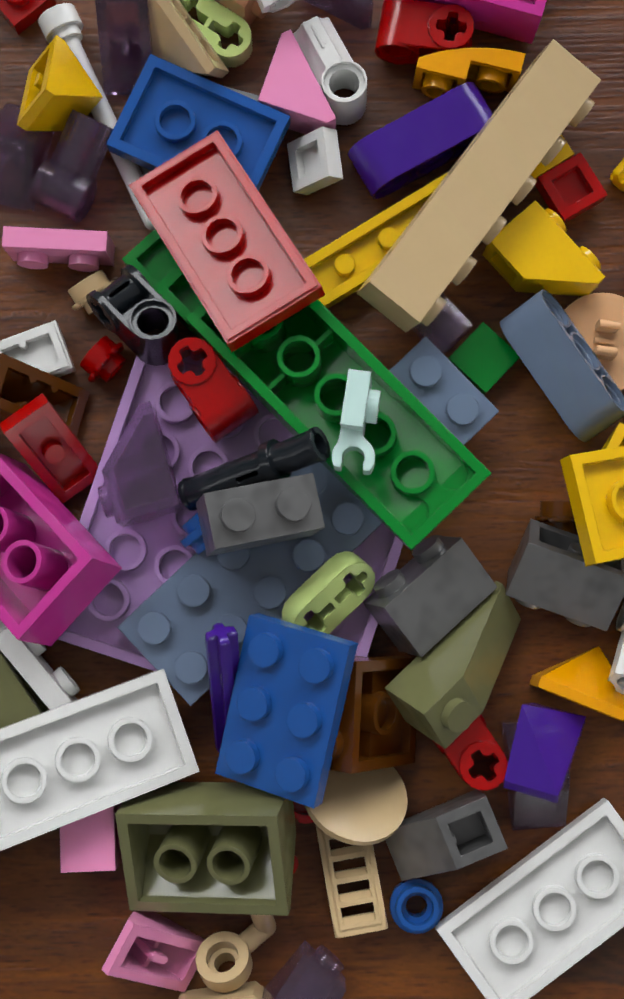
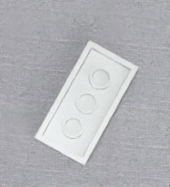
M164 669L153 671L0 728V851L200 772Z
M602 798L438 922L435 926L437 932L486 999H530L624 927V821L610 802Z

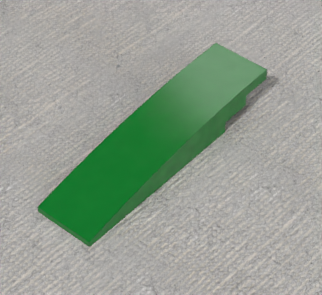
M155 229L122 258L125 265L130 264L140 271L151 287L166 302L171 304L176 312V318L195 337L205 340L213 348L226 368L294 436L306 432L312 427H318L323 431L329 442L330 457L327 458V461L322 462V464L411 551L491 475V472L319 300H316L231 352ZM349 369L370 371L372 378L371 389L381 391L377 423H366L364 438L372 445L375 452V466L370 475L363 474L364 456L358 451H350L344 456L341 471L334 470L332 463V452L340 435V421Z

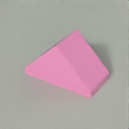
M291 29L281 33L258 102L289 115L291 124L288 129L306 135L322 126L336 129V116Z
M133 911L101 970L108 976L185 993L197 970L195 962L197 950L205 939L156 912Z

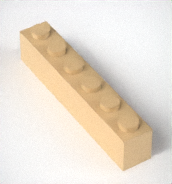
M553 39L529 65L367 278L357 294L405 333L420 322L427 327L445 306L447 301L441 297V294L450 282H453L456 286L459 285L477 263V260L471 254L482 241L485 245L490 244L505 226L507 220L501 214L509 203L512 202L517 206L534 187L537 180L531 174L541 162L546 167L563 148L566 141L560 135L567 125L570 124L575 128L592 109L595 102L589 96L601 79Z

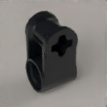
M128 264L121 269V276L100 292L93 290L86 295L87 302L98 320L109 331L115 333L141 361L153 366L165 365L168 363V355L171 348L180 341L176 312L171 304L166 302L151 287L140 271ZM159 329L164 331L158 335H147L152 330Z

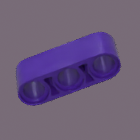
M467 82L365 136L350 148L348 156L372 198H383L461 156L493 113L474 82Z

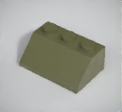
M172 782L122 802L115 813L130 911L289 915L296 843L293 801L240 782Z

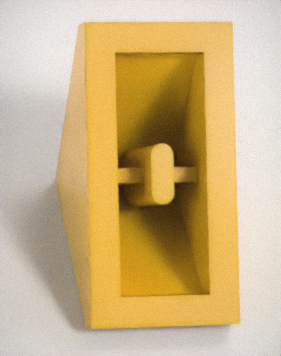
M58 35L53 38L29 69L17 125L25 131H75L103 98L65 40Z

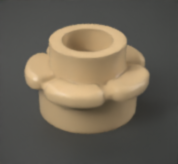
M99 270L71 287L68 293L75 302L72 309L78 310L84 307L88 315L92 314L93 311L87 302L86 295L93 290L100 292L114 282V280L110 282L103 270Z

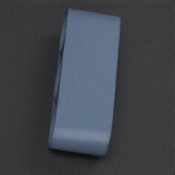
M540 290L500 321V327L508 342L565 424L579 440L583 442L589 441L624 417V395L562 306L548 291Z

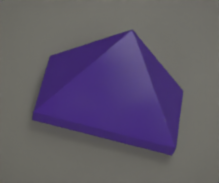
M538 703L522 704L504 778V788L558 803L585 725L586 716Z

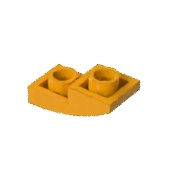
M459 48L431 53L418 58L412 88L421 90L424 95L432 99L464 84L465 81L474 82L480 90L488 93L510 92L519 79L526 53L496 48Z

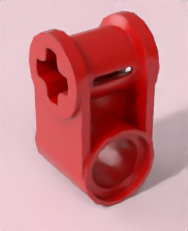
M384 0L374 52L378 58L388 63L417 65L419 57L450 49L472 48V36L474 34L473 17L468 10L456 4H441L418 0ZM453 17L456 19L455 24H451V18ZM447 35H455L454 40H446Z
M186 337L178 341L171 348L168 355V367L171 377L188 401L190 409L215 443L259 413L256 404L246 389L229 372L216 352L205 340L197 337ZM190 356L194 361H199L203 358V373L196 376L194 372L189 370L182 374L185 369L183 359Z
M481 714L446 749L436 742L434 744L442 755L445 754L459 777L467 785L477 790H491L498 787L504 781L508 760L486 727L487 724ZM476 751L482 756L492 755L495 760L489 765L492 775L487 779L480 774L471 776L468 771L474 765L471 755Z

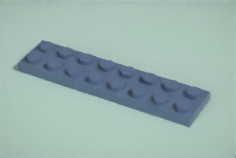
M426 336L389 370L463 445L472 439L499 412ZM318 462L294 471L290 477L309 473L314 474L325 528L312 536L207 556L206 550L200 554L195 553L117 627L157 671L165 670L170 685L190 706L210 689L205 634L212 630L214 624L222 623L224 627L233 626L237 630L240 656L249 615L260 613L282 620L284 603L306 580L335 554L343 551L353 552L382 524L322 463Z

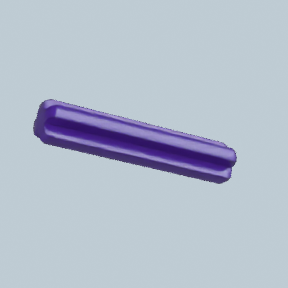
M216 623L212 626L211 631L206 632L205 645L215 748L220 753L240 656L237 630L233 626L224 627L222 623Z

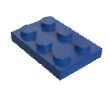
M150 54L106 146L109 152L152 171L218 130L259 191L291 121L290 116Z
M256 613L249 615L215 774L313 809L323 803L332 754L339 731L358 643L264 614Z

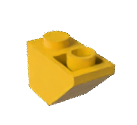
M536 200L502 228L483 252V256L516 292L538 293L544 289L550 294L585 296L591 294L605 278V275L600 271L601 264L597 257L584 246L578 247L566 234L567 229L560 216L549 208L544 210Z

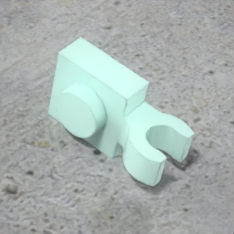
M348 370L340 421V435L332 452V463L336 471L342 470L343 458L350 451H358L364 456V475H370L374 469L375 452L372 445L364 438L366 423H377L381 391L371 389L372 378L370 371Z

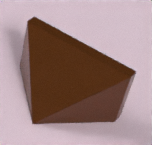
M0 353V422L43 393L77 437L90 391Z

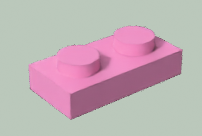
M3 226L2 247L11 259L17 261V265L21 267L46 269L48 268V263L68 264V267L73 270L94 272L99 270V265L114 266L115 246L107 231Z

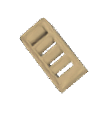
M316 825L335 938H344L388 929L373 845H353L331 850L329 840L334 838L327 835ZM364 857L366 866L339 871L334 870L333 862ZM367 879L369 881L370 888L338 893L337 885ZM373 903L374 911L344 917L342 915L341 908Z

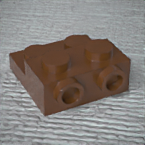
M403 655L386 657L355 656L339 731L332 754L331 771L355 774L415 763L416 729L404 720L385 687L416 657Z

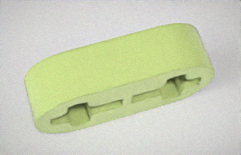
M179 0L187 12L193 7L196 8L197 17L201 23L194 19L193 21L226 67L240 66L250 58L253 50L252 33L248 23L242 17L215 0ZM217 33L226 38H230L234 33L238 34L240 46L230 44L226 49H223L221 38Z
M343 551L335 554L288 598L282 609V620L330 634L372 592L375 584V573L372 567L354 552ZM350 573L353 578L346 584L343 579ZM312 610L314 613L313 617L306 621L303 617Z

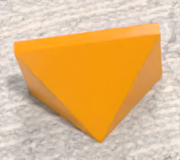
M599 646L533 674L529 685L624 722V695L615 691V686L608 681L612 666Z

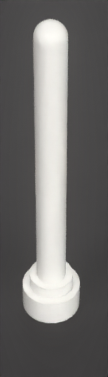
M62 3L55 5L40 15L38 24L48 43L56 35L65 40L103 96L91 113L105 143H107L117 119L80 42L83 38L81 33L83 23L73 4ZM111 153L145 227L153 231L155 229L128 186L143 176L138 164Z

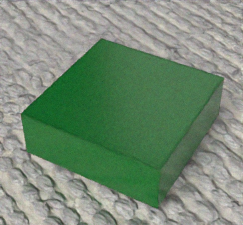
M482 322L448 359L485 395L520 357L501 337Z

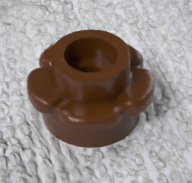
M540 501V516H535L536 521L545 522L547 525L569 533H577L570 501Z

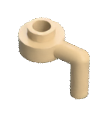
M250 915L253 923L239 935L229 931H221L210 935L201 943L196 953L195 962L202 981L209 989L221 993L231 992L240 988L248 980L253 966L251 953L271 937L276 930V922L273 915ZM232 961L235 963L230 970L218 972L220 965L224 962Z

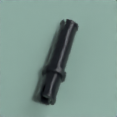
M312 427L306 432L281 442L275 439L268 440L259 445L258 451L226 462L195 476L182 479L178 484L179 498L185 508L190 511H196V502L203 493L288 478L294 471L318 462L327 461V458L330 457L329 442L323 431L318 427Z

